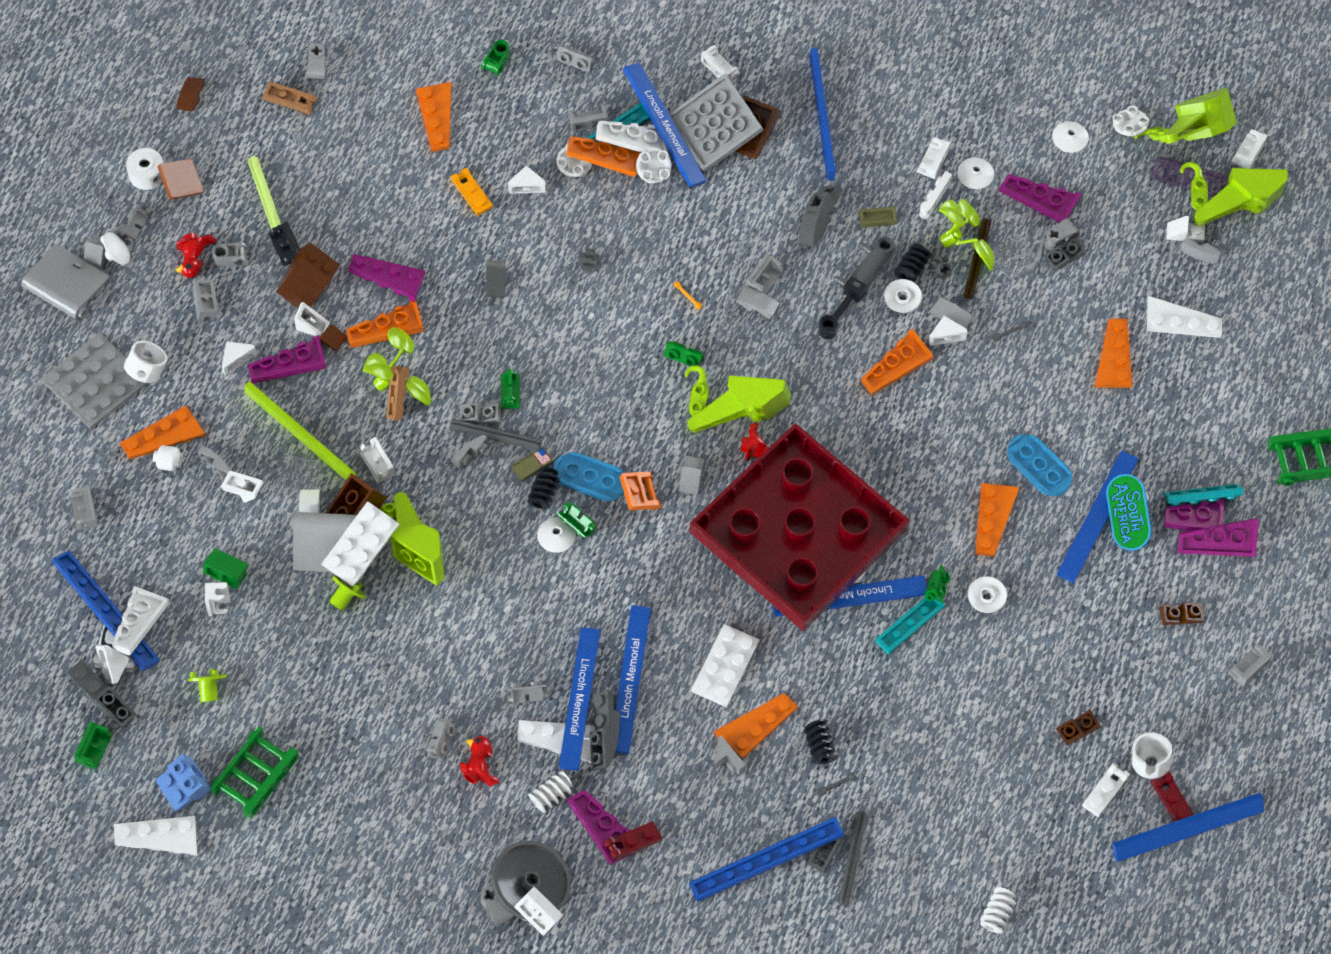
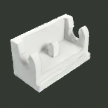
M715 45L701 53V62L717 78L726 73L729 79L732 80L740 74L736 66L732 67L718 53Z
M1253 129L1250 130V134L1247 133L1231 161L1248 169L1252 167L1268 136Z
M933 138L917 172L936 179L949 152L950 142Z
M374 437L370 440L371 444L369 446L361 445L360 455L378 484L394 476V467L378 440Z
M227 582L205 583V604L208 616L227 613L228 609H219L221 603H230Z
M535 887L514 906L543 936L563 916Z

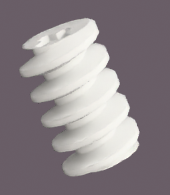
M560 771L559 777L553 776L552 781H546V786L543 784L539 786L540 791L534 789L533 795L530 793L528 795L536 808L546 813L545 806L547 805L550 809L553 808L551 801L559 804V796L563 800L566 799L564 792L571 795L570 788L573 785L567 775Z
M996 887L994 894L991 895V901L987 904L988 908L984 910V915L981 916V926L991 932L1002 934L1003 930L999 926H1006L1002 919L1009 920V915L1006 912L1012 913L1013 909L1009 905H1016V902L1012 899L1016 898V895L1005 888Z

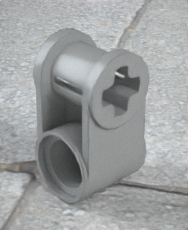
M313 44L308 50L307 79H325V49L321 44Z
M1066 218L1047 230L1044 245L1048 250H1053L1058 245L1061 247L1075 237L1076 239L1080 235V231Z
M242 242L216 244L212 248L213 263L217 266H246L248 264V259L246 258L247 244Z
M487 886L482 890L481 904L487 911L490 919L493 918L496 927L514 917L499 903L492 886ZM487 894L493 896L492 901L491 899H486Z

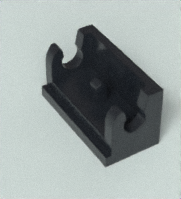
M287 221L270 229L271 232L269 233V237L283 266L291 264L300 250Z

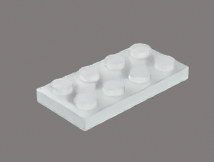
M367 501L321 565L353 587L400 524Z
M724 624L691 692L727 707L760 639Z

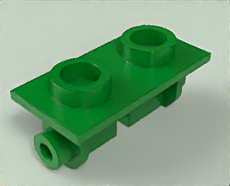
M676 341L667 342L664 352L665 357L688 366H700V362L703 361L705 355L702 354V351L692 348L686 349V346Z
M507 369L505 374H501V409H520V374H516L513 369Z
M567 502L564 505L565 510L557 512L562 521L573 527L578 535L586 538L594 534L593 531L597 527L595 522L586 514H583L580 518L579 516L582 511L574 503Z
M940 564L939 570H935L930 574L929 586H927L925 597L928 601L938 599L940 604L943 603L947 585L950 582L949 573L945 571L942 564Z

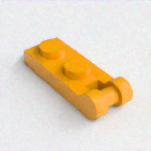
M468 168L462 169L459 174L450 176L451 181L477 216L493 208V204L474 180ZM466 179L467 182L462 184L461 180Z

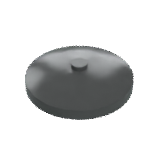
M536 841L514 843L498 856L492 868L491 883L497 900L509 913L518 918L527 920L514 906L533 887L558 910L564 906L569 897L571 877L568 867L555 850L543 843Z

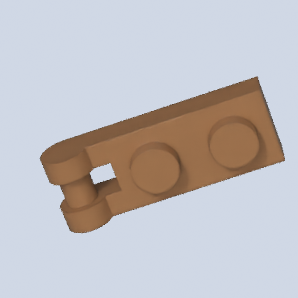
M270 81L262 95L263 100L301 111V113L310 115L311 107L317 100L312 94Z
M394 366L391 369L393 377L389 385L386 418L401 421L404 414L403 401L406 395L405 382L410 371L406 367Z

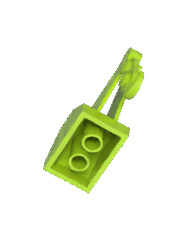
M1223 87L1175 105L1178 120L1170 129H1162L1161 126L1148 128L1143 133L1134 136V138L1138 139L1140 136L1149 135L1153 140H1160V142L1170 144L1182 138L1189 141L1213 137L1230 130L1237 122L1228 88Z
M1187 162L1180 169L1181 174L1184 173L1187 167H1191L1195 171V176L1191 183V205L1196 210L1193 221L1199 226L1241 209L1251 211L1252 213H1260L1266 210L1281 196L1288 181V172L1285 169L1232 168L1226 182V187L1208 201V184L1202 175L1201 167L1194 162Z
M695 365L689 367L684 375L688 377L692 371L699 373V379L692 388L689 403V413L692 417L687 422L689 430L694 433L744 416H748L755 422L768 421L790 405L791 392L785 380L729 375L727 385L729 391L707 406L709 389L705 370L701 366Z
M398 492L394 496L393 503H387L380 508L382 512L392 519L396 517L397 522L400 524L390 537L393 556L399 562L438 586L445 579L440 534L435 528L422 524L407 494Z

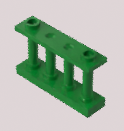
M1331 428L1270 436L1267 443L1268 450L1277 452L1282 474H1279L1277 479V485L1290 486L1295 482L1331 478V467H1327L1322 449V444H1331ZM1312 445L1314 447L1319 469H1308L1303 450L1304 446ZM1286 448L1296 450L1301 471L1290 472L1284 451Z
M260 726L256 730L251 731L247 738L248 741L219 777H215L211 783L213 795L216 796L220 790L243 805L244 815L249 819L253 818L299 758L298 751L291 747L288 752H283L262 738L264 732ZM256 744L279 758L280 762L276 767L269 766L250 753ZM245 759L267 773V779L259 783L238 769V767ZM234 775L254 788L256 793L252 798H246L225 783Z

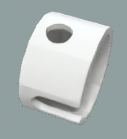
M141 148L131 153L127 159L126 166L129 180L135 187L148 190L159 186L163 182L157 167L163 163L161 155L150 148ZM143 161L150 162V164L147 167H141L139 165Z
M137 341L133 344L124 362V369L132 378L138 381L153 383L159 379L167 362V355L160 346L152 342ZM149 351L152 357H146L143 353Z
M1153 732L1140 735L1134 741L1131 762L1137 774L1148 779H1155L1164 776L1170 770L1172 745L1166 737ZM1153 758L1157 763L1154 766H1149L1146 764V760Z

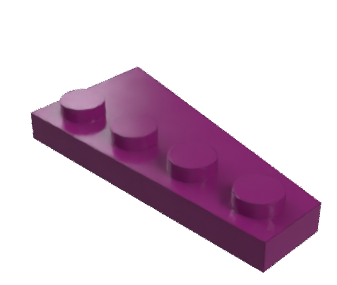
M1010 174L1007 175L999 188V192L1058 222L1069 217L1081 198V193L1075 192L1074 194L1066 192V189L1048 187V184L1044 183L1036 184L1029 179Z
M357 254L353 255L348 267V272L367 281L373 280L378 283V286L382 288L388 287L400 296L402 294L408 296L409 300L413 302L417 298L425 277V270Z
M319 335L312 337L313 340L305 343L303 341L298 343L297 347L290 350H281L278 355L273 357L267 356L248 364L251 383L254 384L326 369Z
M1253 518L1180 532L1178 553L1256 557L1259 519Z
M586 790L568 798L567 803L610 866L626 858L627 856L613 861L610 856V850L606 849L603 842L608 838L619 836L630 830L627 827L624 828L615 816L605 811L603 806Z

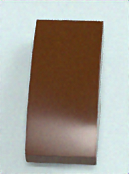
M187 77L179 94L176 105L177 109L185 111L195 110L200 102L199 94L205 86V79Z
M1184 602L1181 605L1163 604L1160 607L1162 625L1204 622L1202 603Z
M1088 710L1079 717L1068 720L1057 727L1056 730L1066 745H1069L1101 728V725L1091 710Z

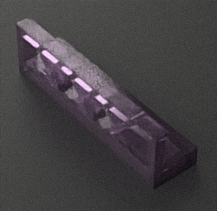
M1157 155L1150 179L1191 190L1190 180L1194 178L1195 171L1193 168L1187 167L1183 173L1186 180L1181 183L1176 182L1173 175L1180 172L1182 165L1185 163ZM1158 166L1166 168L1169 175L1163 178L1155 176ZM1201 168L1204 179L1210 181L1207 183L1208 185L1216 182L1222 184L1220 191L1225 188L1228 175ZM1208 186V195L1216 196L1218 193L1211 192Z

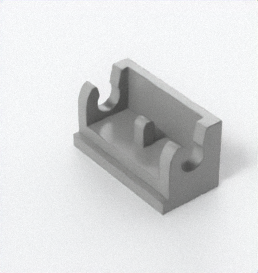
M604 104L601 105L599 110L573 114V111L570 110L568 114L572 132L597 128L599 121H608Z
M766 253L748 277L746 287L766 295L783 272V269L780 267L782 263Z
M213 279L194 280L192 291L197 322H203L205 317H210V320H214L216 313H218Z
M85 485V487L71 490L70 498L77 531L98 526L90 486Z
M1257 644L1228 671V674L1244 687L1270 663L1273 655Z

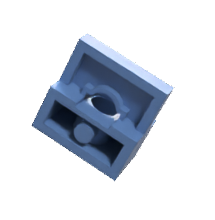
M183 754L167 766V771L155 779L175 812L181 811L192 801L201 799L211 791L209 782L194 759Z

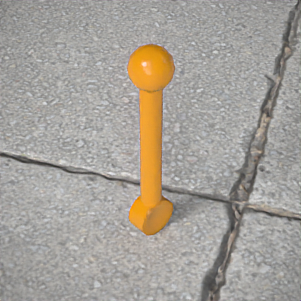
M678 281L674 283V286L695 305L697 310L702 308V304L689 295Z

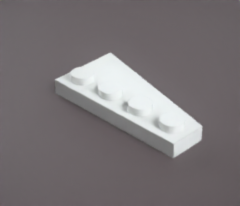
M599 121L597 124L596 140L638 152H643L651 147L660 148L665 151L668 150L654 125L638 126L636 123L623 125L622 122Z
M1151 296L1147 298L1146 331L1221 338V318Z
M136 586L132 590V596L127 603L128 607L123 614L121 625H119L112 643L113 649L127 655L132 654L169 605L168 598Z
M519 720L518 741L560 754L566 723ZM586 725L581 760L591 763L590 732L595 730V725Z
M195 816L114 824L115 845L198 856Z

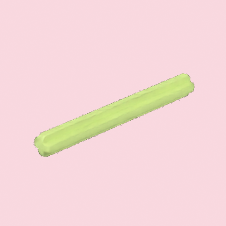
M251 156L247 161L272 229L281 225L258 157Z

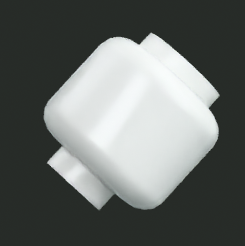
M162 445L158 451H154L153 462H156L158 469L175 471L181 467L183 454L180 453L179 448Z

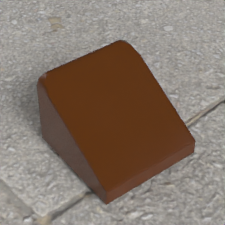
M330 324L320 336L322 344L337 352L347 339V336L333 324Z

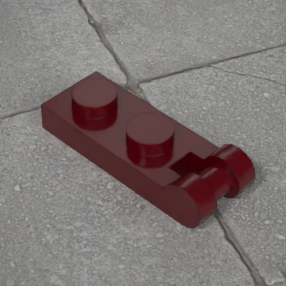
M1167 772L1159 779L1151 780L1153 788L1174 822L1194 815L1170 772ZM1167 784L1169 789L1164 791L1162 786Z
M652 821L619 836L608 838L603 844L606 849L610 850L612 860L616 861L662 841V836Z

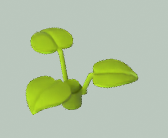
M951 199L945 201L938 211L945 214L954 225L950 230L940 235V241L943 246L949 248L954 244L959 246L974 242L975 250L988 269L992 271L995 261L994 253L983 239L978 240L974 238L960 241L962 238L960 229L968 222L973 227H977L980 224V217L977 211L965 199H961L958 204Z
M396 327L388 331L390 343L399 349V353L391 364L388 365L386 359L378 353H372L364 364L363 372L377 377L373 383L379 391H385L389 387L390 380L393 377L391 369L403 351L407 354H411L414 351V343L411 337L405 331ZM411 376L409 379L406 378V390L413 397L429 406L431 404V396L427 384L416 376Z

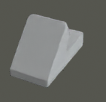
M685 456L679 492L698 495L704 464L703 458Z
M722 736L718 737L714 770L727 761L728 769L740 776L745 772V763Z

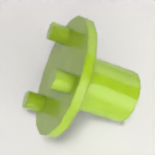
M333 575V580L340 585L329 600L335 607L344 611L354 595L361 599L366 598V594L361 590L362 583L358 582L352 587L336 575Z
M209 669V675L196 676V671L190 672V678H187V681H199L200 702L218 700L216 679L227 678V674H218V670Z

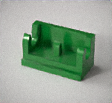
M216 548L213 549L203 563L204 574L223 583L227 582V585L235 589L239 588L247 575L245 573L248 568L247 563Z
M91 721L89 722L74 755L76 763L97 770L113 735L108 732V728Z

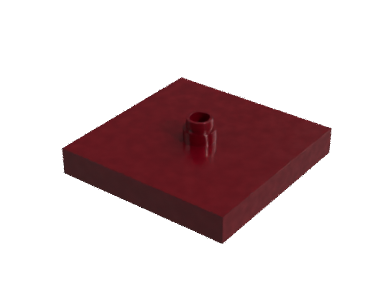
M795 423L690 522L689 533L804 632L908 530L910 520Z

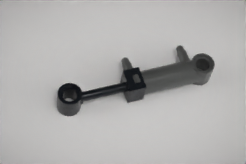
M888 236L878 238L874 248L866 243L859 242L858 247L869 253L868 257L849 280L839 276L834 277V281L844 287L843 294L846 297L833 315H825L820 319L818 332L822 338H834L837 334L838 319L852 300L860 302L864 297L869 285L887 260L893 255L894 241Z

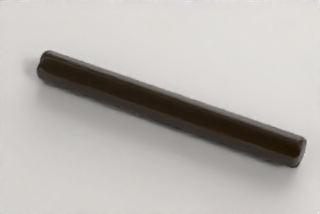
M982 219L977 238L978 240L983 239L986 243L992 222L990 219ZM974 250L964 292V298L973 299L982 264V258L976 250Z

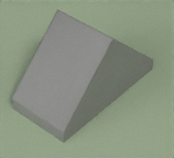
M94 236L86 241L83 258L84 261L101 270L106 259V249L101 242V237Z

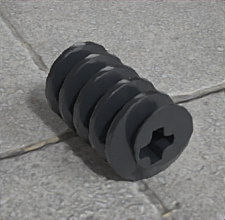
M913 244L894 270L895 276L898 279L916 281L917 276L921 274L920 270H923L924 265L928 263V259H931V252L920 244Z
M541 466L538 470L539 473L536 475V480L533 482L527 502L539 509H549L550 505L548 503H551L553 500L550 496L555 495L554 490L558 488L556 483L560 482V478L556 476L559 474L556 469Z
M826 719L813 721L804 728L810 754L813 756L812 761L815 764H827L837 759V755H832L836 752L835 748H829L833 746V741H827L832 736L827 733L830 730L829 727L824 726L828 723Z

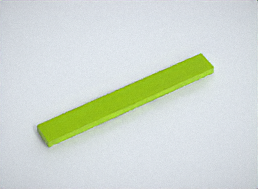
M248 381L244 385L245 393L342 478L347 480L351 473L357 476L352 469L254 384Z

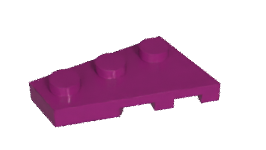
M1224 499L1209 504L1208 502H1201L1200 505L1194 506L1186 504L1166 507L1164 527L1191 531L1222 525Z

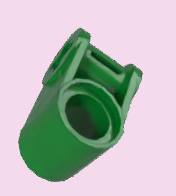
M498 40L494 43L489 53L485 56L481 69L492 71L496 76L500 75L510 57L507 41Z

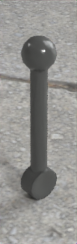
M1022 322L1019 326L999 335L994 334L992 339L998 341L1001 337L1021 328L1026 329L1028 324L1027 322Z
M851 772L847 777L825 788L820 787L818 793L825 795L826 791L848 780H854L856 775Z

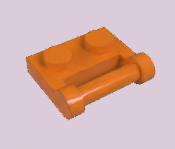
M631 472L620 475L629 510H655L661 508V503L657 500L653 487L651 472ZM642 482L645 483L646 490H647V493H648V496H649V500L647 499V496H646V493H645V489H644V486H643V483H642Z

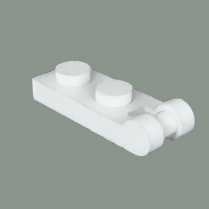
M945 171L942 177L939 176L935 183L934 191L930 190L926 198L927 201L921 203L919 216L922 219H928L951 183V173Z
M1116 763L1110 766L1106 774L1082 804L1083 807L1097 817L1101 815L1130 776V773L1126 770L1122 771L1119 769V765ZM1113 774L1119 778L1117 782L1111 778Z

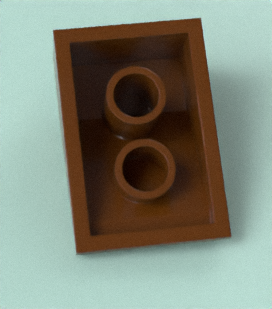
M743 96L744 101L764 130L738 148L736 152L757 160L774 130L781 111L755 99Z
M309 243L300 248L276 293L297 308H299L302 302L311 308L333 278L340 264L312 243Z
M351 473L325 513L358 515L367 501L380 510L387 496L367 481Z

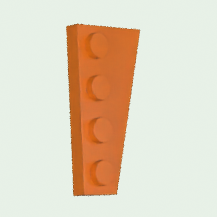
M451 82L417 88L416 93L431 152L449 149Z
M570 137L566 151L567 156L635 177L637 174L636 163L641 153L603 141L598 142L594 141V139Z
M416 300L415 302L409 301L410 304L403 307L400 305L390 313L377 315V318L372 321L366 320L346 329L350 348L389 340L388 331L393 327L405 331L408 335L424 332Z
M1127 319L1108 320L1094 388H1132Z
M911 329L903 339L901 338L891 351L884 355V358L879 363L877 362L861 378V382L868 392L874 395L933 360L934 355L916 332Z
M185 405L120 442V446L131 460L153 453L162 445L173 446L189 442L195 438L205 437L206 434Z
M981 483L976 555L995 556L1020 487Z
M783 693L715 730L714 734L717 737L722 736L736 754L743 759L798 709V706Z

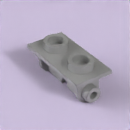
M559 45L556 60L586 72L590 71L591 65L595 62V58L592 55L582 52L578 53L577 50L569 48L567 45Z
M140 204L135 209L131 208L127 215L129 221L127 224L123 223L118 231L121 233L120 238H126L125 241L130 244L136 240L140 229L136 228L135 225L142 228L148 218L146 210L142 209L140 211L138 209Z
M542 681L530 682V686L522 687V683L510 684V688L506 689L511 691V694L507 695L508 703L526 702L525 695L528 694L530 702L544 701L547 698V690L543 691L542 687H546V684L542 685Z
M445 717V720L439 719L435 723L432 736L438 738L430 739L426 750L427 756L430 758H434L436 755L443 761L444 756L448 753V744L455 732V725L448 717Z

